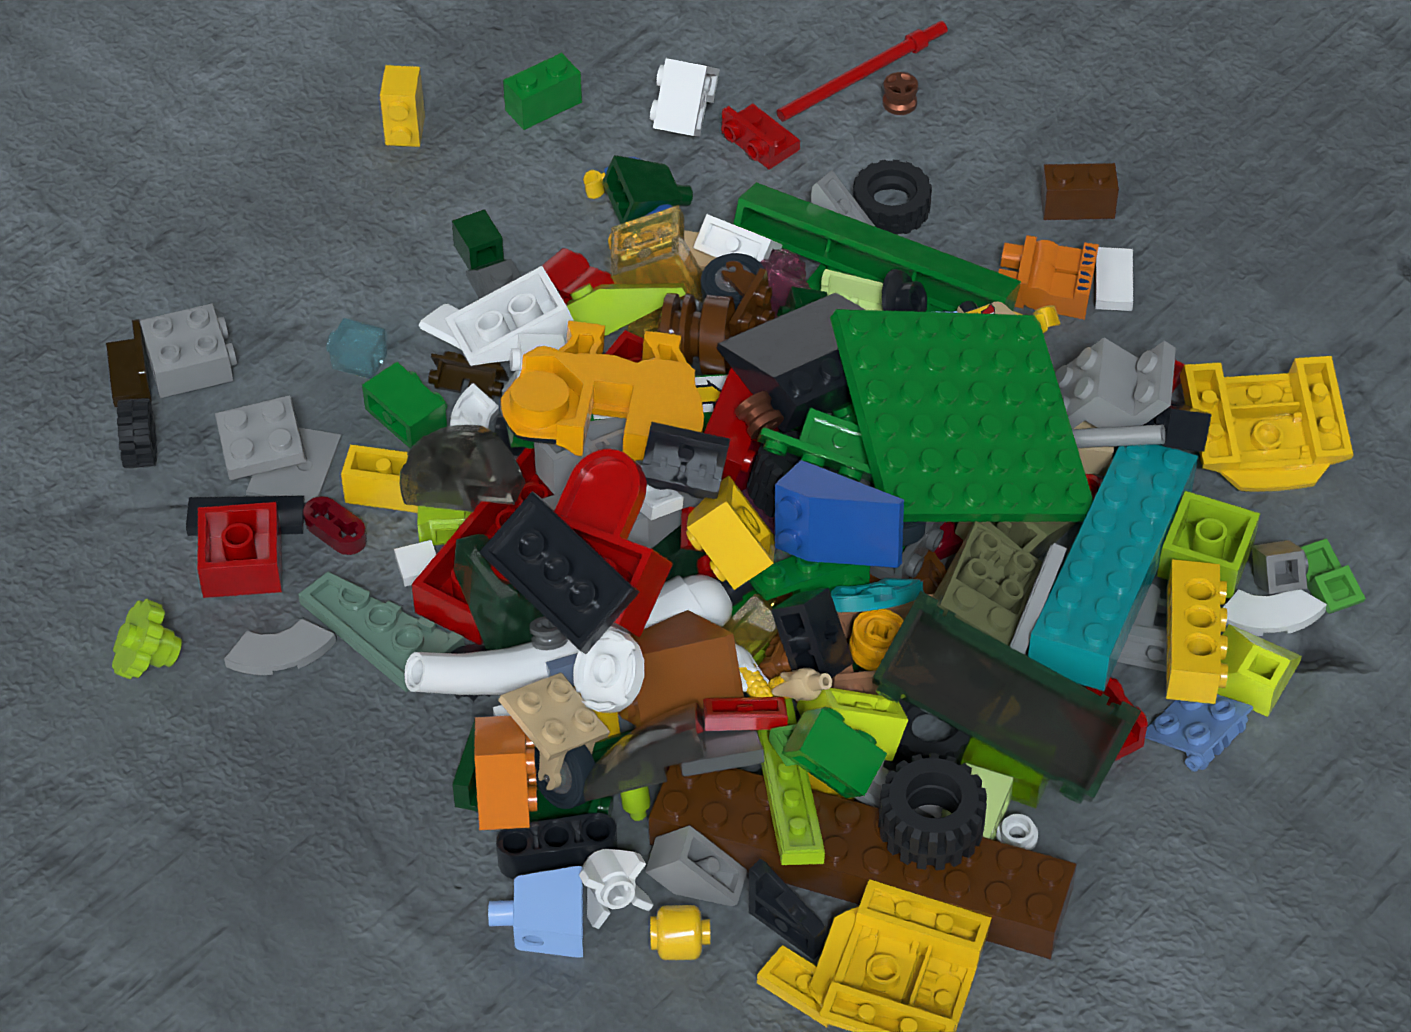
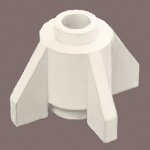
M602 849L594 852L584 862L579 877L583 884L587 886V918L592 927L597 929L601 927L610 914L608 908L620 909L627 906L630 902L634 906L646 911H650L653 907L649 896L635 883L636 877L646 865L641 854L633 851Z

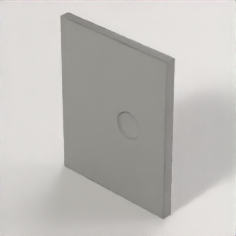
M299 428L307 462L252 475L246 495L304 496L305 504L312 498L319 497L342 435Z

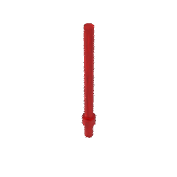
M939 21L924 30L917 29L905 36L904 41L777 109L778 118L784 122L910 52L918 53L927 48L929 42L947 33L946 24L943 21Z

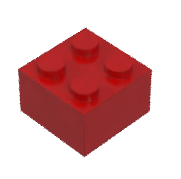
M276 502L198 508L197 570L203 598L282 592L281 526Z

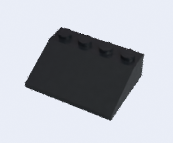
M836 292L718 343L716 347L753 395L762 391L768 392L772 398L771 405L773 409L779 410L784 417L783 422L778 426L783 434L803 425L810 408L827 414L848 402H852L830 317L836 309H866Z

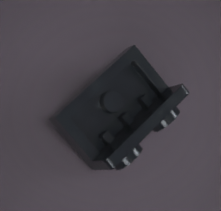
M651 422L642 464L646 483L652 488L659 490L671 489L688 493L696 498L707 497L717 499L730 439Z

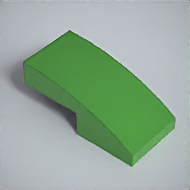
M1327 538L1300 547L1304 550L1308 559L1307 588L1315 598L1327 604L1326 611L1329 614L1365 601L1366 598L1349 565L1341 566Z

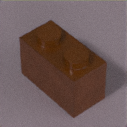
M1115 163L1044 164L1040 194L1043 220L1115 219L1119 191Z

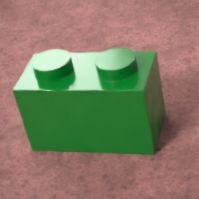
M559 53L503 80L505 111L523 130L582 103L581 72L563 53Z
M395 362L362 384L365 410L412 451L447 428V404L438 392L430 391L422 384L421 379L415 372H408L398 362Z
M828 707L804 711L781 754L844 798L865 796L887 753L876 746L877 741L874 737L864 731L853 730L844 723L845 718L839 712Z

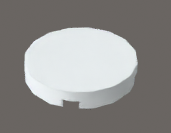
M607 630L587 654L578 651L573 667L574 686L576 692L581 693L582 698L585 700L582 702L586 707L602 713L620 712L632 704L640 692L644 679V657L640 646L630 635L614 630Z

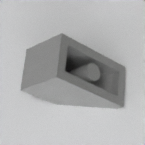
M689 825L655 838L645 872L673 894L727 906H735L739 901L747 869Z

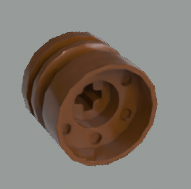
M667 293L664 298L662 313L659 316L657 332L680 335V351L686 362L692 367L694 357H699L702 374H728L731 366L716 347L718 343L731 338L729 321L735 313L734 298L731 296L707 295L701 312H697L694 295L686 294L681 308L679 294Z

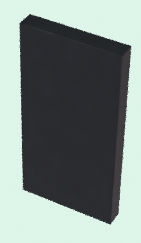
M533 491L479 552L584 654L590 651L640 593Z

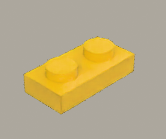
M782 945L758 972L757 984L825 1027L830 1025L818 1021L821 1006L808 990L817 966Z

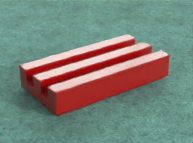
M783 697L703 699L705 731L771 730L772 728L788 726L786 702Z

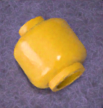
M665 905L660 907L657 916H650L651 950H657L659 957L663 960H695L699 958L702 953V945H710V919H701V911L695 905Z

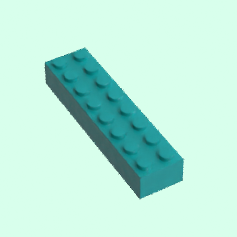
M1157 444L1118 447L1031 633L1027 669L1105 691L1130 630L1158 570L1162 546L1184 492H1192L1198 460L1197 455Z

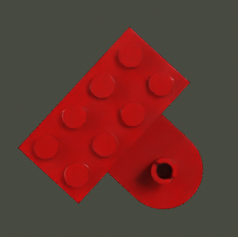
M602 449L587 455L575 466L554 511L640 592L611 625V627L640 638L673 563L653 549L627 540L645 500L647 490L646 477L641 466L624 452L615 449ZM493 565L491 566L488 574L509 587L516 589Z

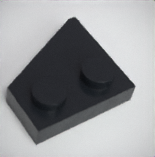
M760 858L749 869V914L814 960L823 951L825 946L826 927L819 917L812 913L771 867Z

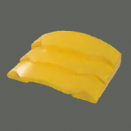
M1332 356L1295 358L1289 373L1224 377L1221 362L1184 365L1180 379L1185 405L1212 414L1205 451H1199L1202 468L1219 472L1239 491L1264 492L1315 486L1330 465L1352 459L1354 454Z
M869 879L860 905L834 917L825 946L809 984V992L821 1006L818 1021L851 1032H956L975 977L992 918Z

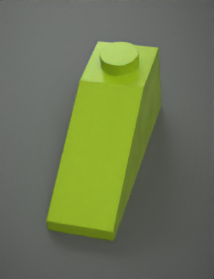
M589 283L573 291L570 294L573 299L568 301L566 306L574 321L604 325L605 336L661 308L667 293H677L679 297L686 295L687 289L684 283L601 284L595 288H592Z

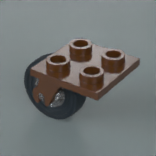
M730 253L715 258L704 268L700 281L704 300L707 295L731 296L734 298L735 313L729 321L731 337L775 319V312L772 311L771 307L772 287L769 286L767 270L764 269L763 265L756 258L742 253Z

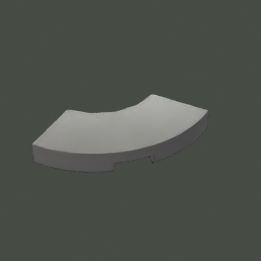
M304 619L299 620L291 628L277 634L261 635L246 631L224 658L225 665L232 670L253 675H273V671L295 666L299 669L314 662L330 650L336 643V637L334 633Z

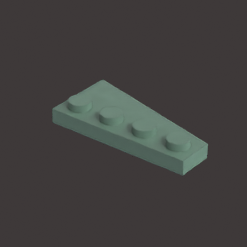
M330 572L325 573L298 594L299 602L304 608L406 693L409 689L405 683L404 673L407 660L414 652L451 653L456 648L465 646L463 636L453 631L450 634L436 628L434 622L422 616L420 619H416L402 612L401 606L390 601L383 603L370 597L369 591Z

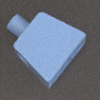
M582 866L517 876L514 878V900L489 901V926H513L515 948L521 951L576 958L583 957V882L579 877Z

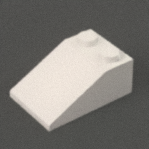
M543 266L444 318L470 366L509 361L511 348H517L518 333L563 334L566 344L568 321H574Z

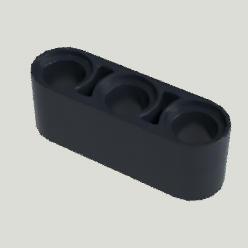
M590 813L530 822V828L503 829L496 838L498 867L504 876L511 879L520 875L573 866L583 867L587 858L596 851L602 849L618 850L617 825L614 819L607 814ZM597 838H598V839H604V840H602V841H594V839H597ZM553 845H563L561 847H552ZM513 851H521L520 853H517V854L510 853V852H513Z

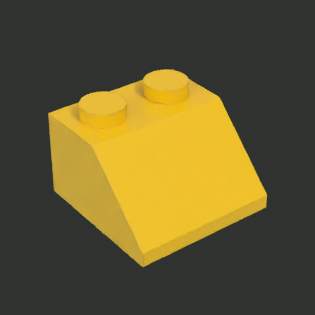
M726 477L721 481L717 499L704 498L689 514L686 534L691 544L698 551L703 549L712 560L710 561V566L717 578L722 582L727 580L735 590L774 564L775 536L731 477Z

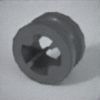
M545 616L537 618L530 623V632L533 634L531 640L534 648L554 650L568 642V639Z

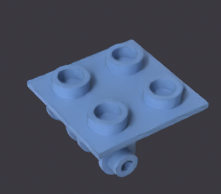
M1218 694L1215 704L1175 700L1147 727L1145 738L1186 752L1185 764L1194 772L1199 769L1204 770L1215 758L1214 755H1220L1224 748H1227L1231 741L1246 729V723L1248 722L1247 714L1253 710V706Z

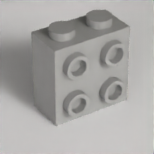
M213 303L140 320L145 348L160 398L233 381L231 366L237 365L232 343L225 344L224 339L229 338L224 316L217 318Z

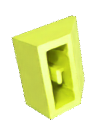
M836 688L821 690L818 698L811 701L800 700L796 706L801 716L804 711L823 707L839 712L845 718L844 723L853 730L864 731L876 739V746L887 753L885 757L887 761H893L908 722V718L897 698Z

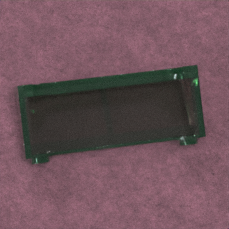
M920 591L872 678V683L878 686L876 692L894 703H898L901 698L1061 786L1059 793L1069 800L1081 804L1084 799L1091 803L1141 710L1122 701L1121 705L1114 702L1110 706L1106 705L1110 697L1104 694L1101 696L1095 694L956 618V613L950 610L946 616H943L944 610L937 606L939 600Z

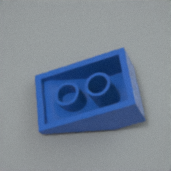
M803 460L797 463L775 484V548L811 562L898 568L902 564L904 499Z

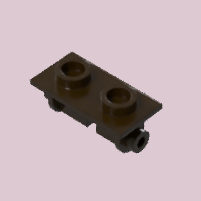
M450 351L444 352L443 355L431 353V358L437 370H430L428 383L433 384L435 389L461 393L463 382L466 380L469 381L468 387L474 383L492 400L495 396L502 397L501 391L504 388V383L499 382V380L508 382L509 377L499 362L470 366L468 360H465V357L461 354Z

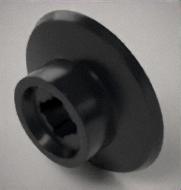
M897 268L892 269L886 275L882 287L883 311L926 312L927 294L924 286L918 281L913 282L905 271Z

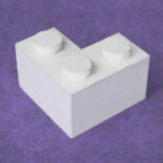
M666 58L665 65H660L657 73V85L661 87L658 100L654 99L650 111V120L654 121L653 128L700 137L706 103H714L720 69Z

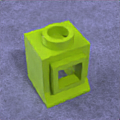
M465 494L418 495L417 527L419 543L432 540L433 545L446 544L473 511V509H466Z

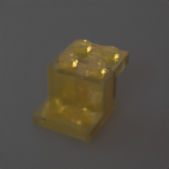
M679 205L611 227V278L615 284L684 283L687 289L686 294H692L694 298L702 302L700 285L702 270L684 240V214ZM662 307L630 323L628 331L644 338L645 331L657 332Z

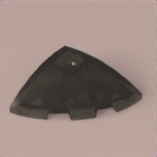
M454 425L440 428L427 436H423L407 453L406 464L403 465L400 471V490L404 504L474 512L479 501L514 505L526 484L512 452L502 439L482 425Z
M697 701L660 714L638 726L611 746L600 757L587 776L584 785L585 801L667 782L666 766L703 758L704 751H706V740L701 703Z

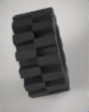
M150 398L118 400L117 425L119 450H121L123 467L156 466L155 423Z

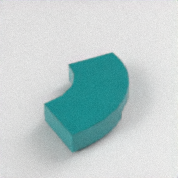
M884 578L878 582L866 585L836 586L830 593L837 612L872 611L896 607L918 599L923 595V581H920V579Z

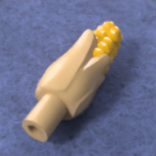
M811 668L792 670V672H782L780 676L771 679L768 682V686L775 697L794 698L796 701H811L818 698L821 690H827L832 686V678L827 673L820 674Z

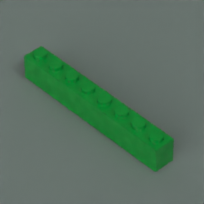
M757 182L738 199L733 225L771 239L783 245L782 248L851 275L884 283L886 275L892 269L903 270L910 276L913 282L918 281L924 286L928 304L949 312L957 311L958 307L965 301H973L979 308L993 302H1002L1014 311L1021 281Z

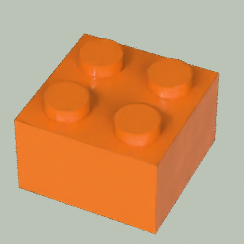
M511 716L475 717L474 756L479 830L530 828V812L538 811L535 745Z

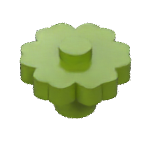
M149 599L144 601L138 600L128 611L126 622L120 627L113 647V652L116 654L112 662V668L116 675L127 679L132 677L139 678L149 665L158 668L163 665L171 667L177 660L182 641L180 637L175 636L173 630L161 625L165 615L162 604Z

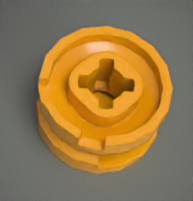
M887 609L860 613L854 620L849 641V649L854 662L868 671L897 667L903 659L909 631H906V622L898 614Z

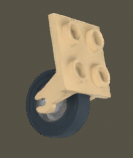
M562 673L502 694L498 701L536 746L535 767L537 786L543 796L551 804L561 809L575 808L590 800L596 791L598 782L597 769L591 754L595 742L607 738L610 731L594 711L584 705L582 702L584 699L580 694L576 692L575 688Z

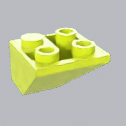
M1229 624L1222 634L1228 637L1226 658L1221 660V663L1228 664L1226 688H1218L1217 694L1252 705L1253 711L1268 717L1299 665L1302 656Z

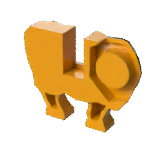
M568 321L567 343L559 350L547 346H538L524 354L520 376L513 381L501 397L503 419L509 430L517 438L535 443L556 444L566 448L576 456H583L592 414L626 419L622 452L635 461L644 459L651 422L697 432L703 431L704 413L702 399L695 385L696 372L686 362L680 351L681 336L675 334L645 331L643 361L635 363L615 355L602 354L605 337L604 325Z

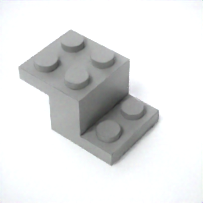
M1102 338L1092 347L1085 348L1069 364L1061 366L1055 374L1071 428L1074 429L1083 421H1087L1097 428L1143 426L1170 407L1176 347L1163 341L1152 350L1144 352L1140 358H1137L1108 339Z
M290 395L215 413L230 480L307 462Z

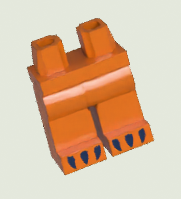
M1026 235L1024 246L1004 243L1000 266L1018 269L1019 272L999 268L998 273L1021 281L1015 307L1023 309L1024 305L1031 309L1037 310L1044 306L1054 305L1059 315L1085 320L1099 244L1084 242L1083 249L1059 246L1050 240L1036 241L1037 237Z

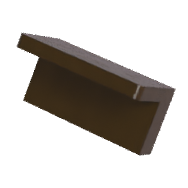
M139 319L132 320L134 339L106 343L114 407H118V400L150 398L152 402L146 350Z

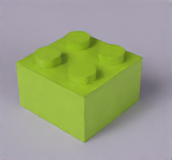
M1185 491L1162 546L1157 577L1169 579L1172 559L1220 564V580L1227 581L1226 598L1231 599L1236 592L1252 546L1254 545L1260 513Z

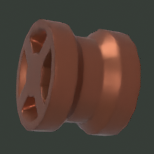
M896 72L888 75L884 80L885 94L883 96V106L885 110L894 115L910 114L917 106V79L905 72Z
M767 391L752 395L735 409L734 413L738 419L746 422L748 426L747 433L751 439H757L763 427L774 430L784 420L781 412L773 409L771 405L772 398Z

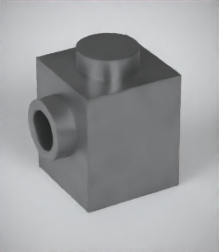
M1290 540L1252 546L1254 580L1257 586L1268 594L1307 589L1308 559L1302 548Z

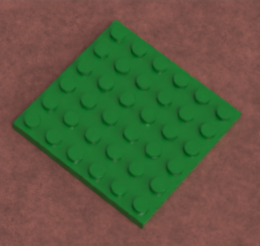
M836 309L830 320L875 489L904 499L903 522H1084L1093 503V498L1041 324L1035 315Z

